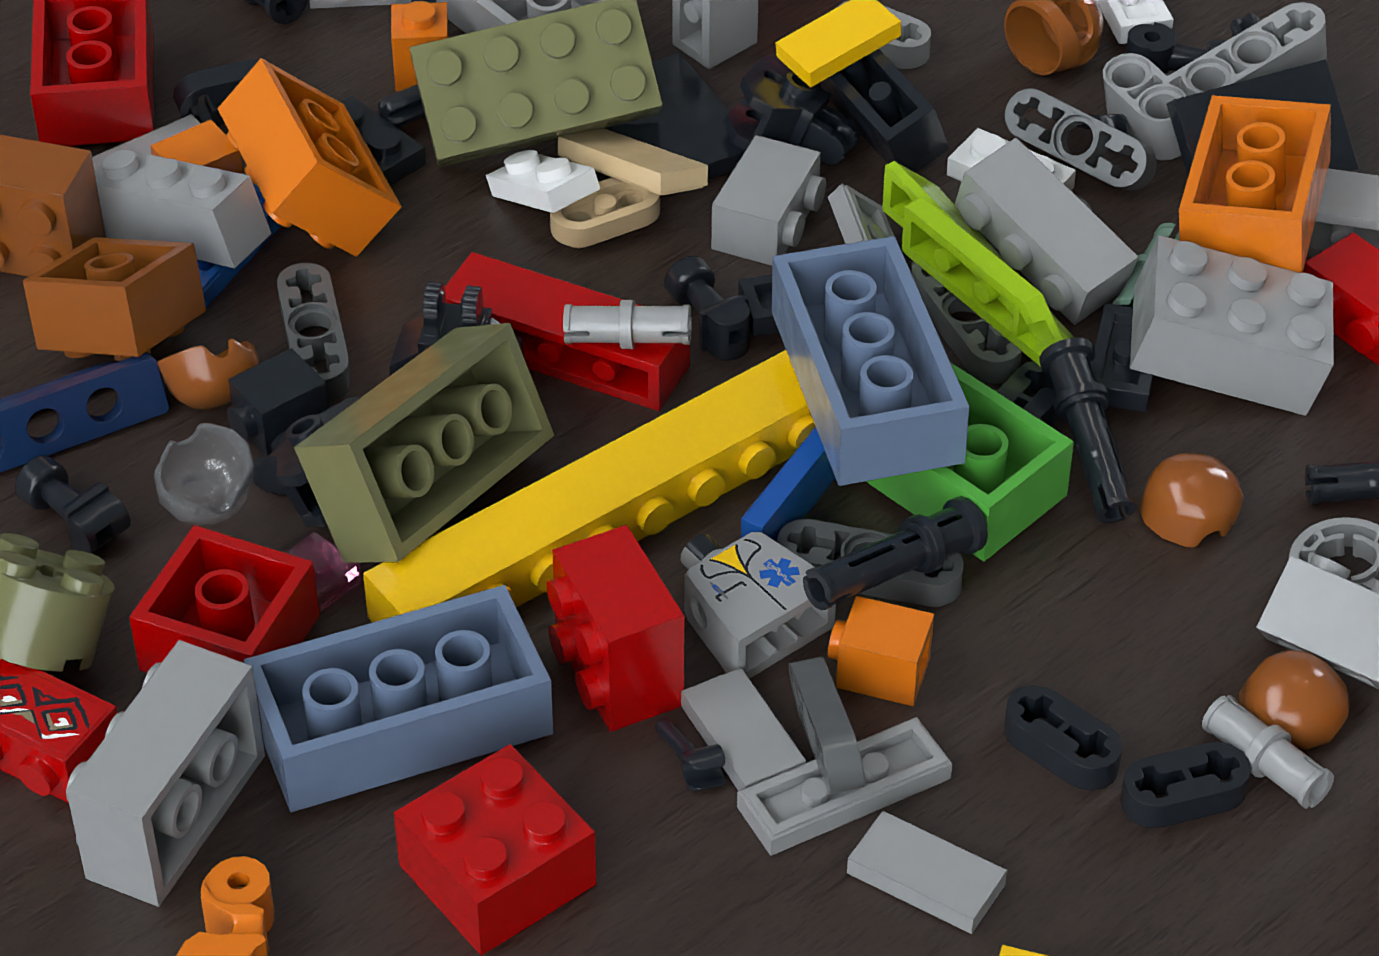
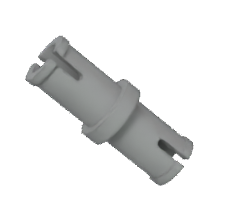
M621 300L620 306H573L572 304H565L563 332L567 333L564 334L565 344L620 343L621 349H634L636 343H683V345H690L692 318L689 316H691V306H636L635 300Z
M1231 695L1227 697L1221 696L1208 708L1202 721L1204 731L1214 735L1221 742L1241 750L1249 760L1250 773L1255 777H1268L1295 798L1305 809H1308L1309 806L1311 808L1315 807L1328 794L1334 782L1333 773L1327 768L1320 766L1291 744V735L1282 727L1274 724L1271 726L1266 725L1240 705Z

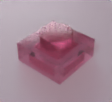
M315 532L286 552L287 554L313 561L319 613L361 581L360 563H343L337 547Z

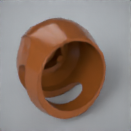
M1015 0L1007 9L1005 15V37L1016 59L1031 72L1043 76L1071 71L1087 63L1099 48L1103 31L1101 7L1097 0Z

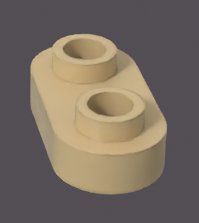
M612 177L598 182L600 190L555 213L550 212V230L553 237L564 245L574 248L589 247L653 223L660 214V195Z

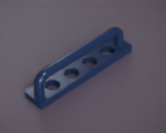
M145 352L139 357H130L118 362L98 364L1 398L0 473L26 464L35 457L51 455L166 413L169 405L157 361L149 353ZM107 387L115 389L117 400L110 412L101 416L88 414L86 404L93 392ZM47 408L57 411L58 422L51 433L42 437H34L28 434L27 424L34 413Z

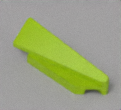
M895 161L885 165L882 211L903 227V253L1039 366V357L1047 347L1060 340L1074 338L1049 310L1043 294L1015 272L978 230L966 224L954 203L937 185Z

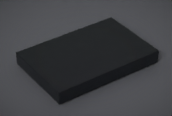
M680 53L652 61L663 105L659 115L606 127L605 129L708 165V179L733 171L745 150L732 143L723 121L729 112L728 108Z
M1326 59L1177 98L1166 103L1187 176L1190 173L1212 95L1330 104L1331 147L1328 169L1350 172L1359 169Z

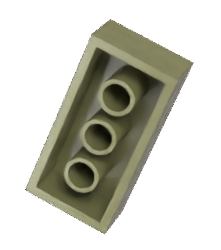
M636 0L600 1L409 47L438 168L557 140L558 136L597 130L659 115L663 106Z
M503 323L454 328L296 445L294 449L343 563L399 562L555 435L511 324Z

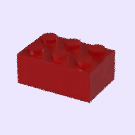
M33 0L30 95L40 142L68 147L110 142L126 143L155 130L154 34L149 0Z

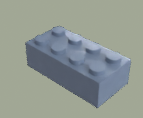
M895 236L773 256L772 314L838 486L965 463L969 405Z
M505 585L244 659V663L251 665L253 668L263 743L290 813L495 752L509 744L515 746L553 734L551 679Z

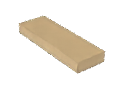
M605 128L558 136V156L567 158L573 163L593 167L599 173L658 195L689 191L708 185V165Z

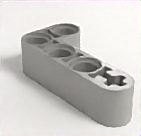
M1305 2L1292 3L1168 76L1142 55L1127 53L1113 57L1106 63L1103 69L1107 115L1123 114L1127 118L1128 135L1149 145L1156 159L1171 160L1181 156V152L1166 103L1177 98L1324 59L1327 61L1325 14L1321 8L1314 4Z

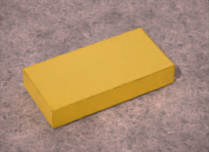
M850 0L775 42L776 56L811 88L902 36L901 20L877 0Z

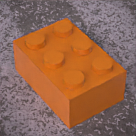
M260 58L217 108L229 130L226 134L229 142L240 151L247 165L244 168L246 175H249L252 182L258 186L265 199L263 203L264 210L278 224L287 228L293 224L307 231L321 246L327 249H332L336 246L357 257L402 207L345 105L266 60Z
M1212 95L1179 207L1180 241H1190L1209 249L1239 257H1249L1261 263L1303 273L1330 163L1331 105Z

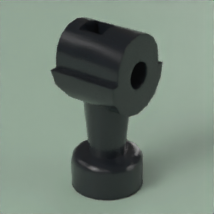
M1154 22V25L1140 24L1129 30L1126 53H1134L1146 57L1166 75L1168 71H1177L1224 43L1225 40L1211 39L1207 44V49L1177 44L1176 34L1171 28Z
M688 256L680 259L668 270L664 285L676 302L680 305H693L698 313L699 346L701 350H707L712 356L720 360H735L744 356L749 348V298L737 295L723 299L713 289L715 284L714 273L701 257Z
M42 455L31 459L24 465L16 478L15 492L21 500L37 510L51 507L66 521L70 543L74 550L92 554L131 526L128 511L120 499L109 491L108 486L103 483H96L81 493L69 486V475L66 469L49 456Z

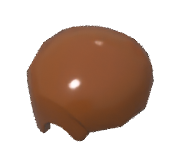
M229 339V349L216 356L206 347L199 345L159 360L157 364L165 384L178 401L195 409L210 410L225 406L231 402L228 379L259 364L260 358L255 346L247 341L239 343L235 339Z
M1181 453L1166 458L1155 467L1148 478L1138 507L1144 523L1162 539L1184 547L1193 548L1198 546L1201 540L1212 532L1219 531L1221 537L1226 536L1231 530V525L1235 524L1245 502L1237 476L1223 462L1204 453Z
M1284 650L1265 658L1239 692L1240 705L1266 725L1271 726L1274 724L1282 727L1291 735V744L1303 750L1327 744L1335 737L1348 718L1350 699L1346 684L1327 662L1308 651Z

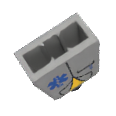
M751 532L725 548H722L708 534H700L691 539L681 553V563L688 569L684 575V612L689 623L726 673L742 668L750 679L831 630L835 624L836 604L829 609L819 610L810 603L805 594L803 577L806 576L805 572L815 566L762 532Z

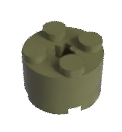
M13 533L0 534V659L46 671L63 672L66 659H79V670L91 667L114 591L113 582L102 574L105 561L96 555L79 550H68L65 556L38 550L39 543L31 538Z

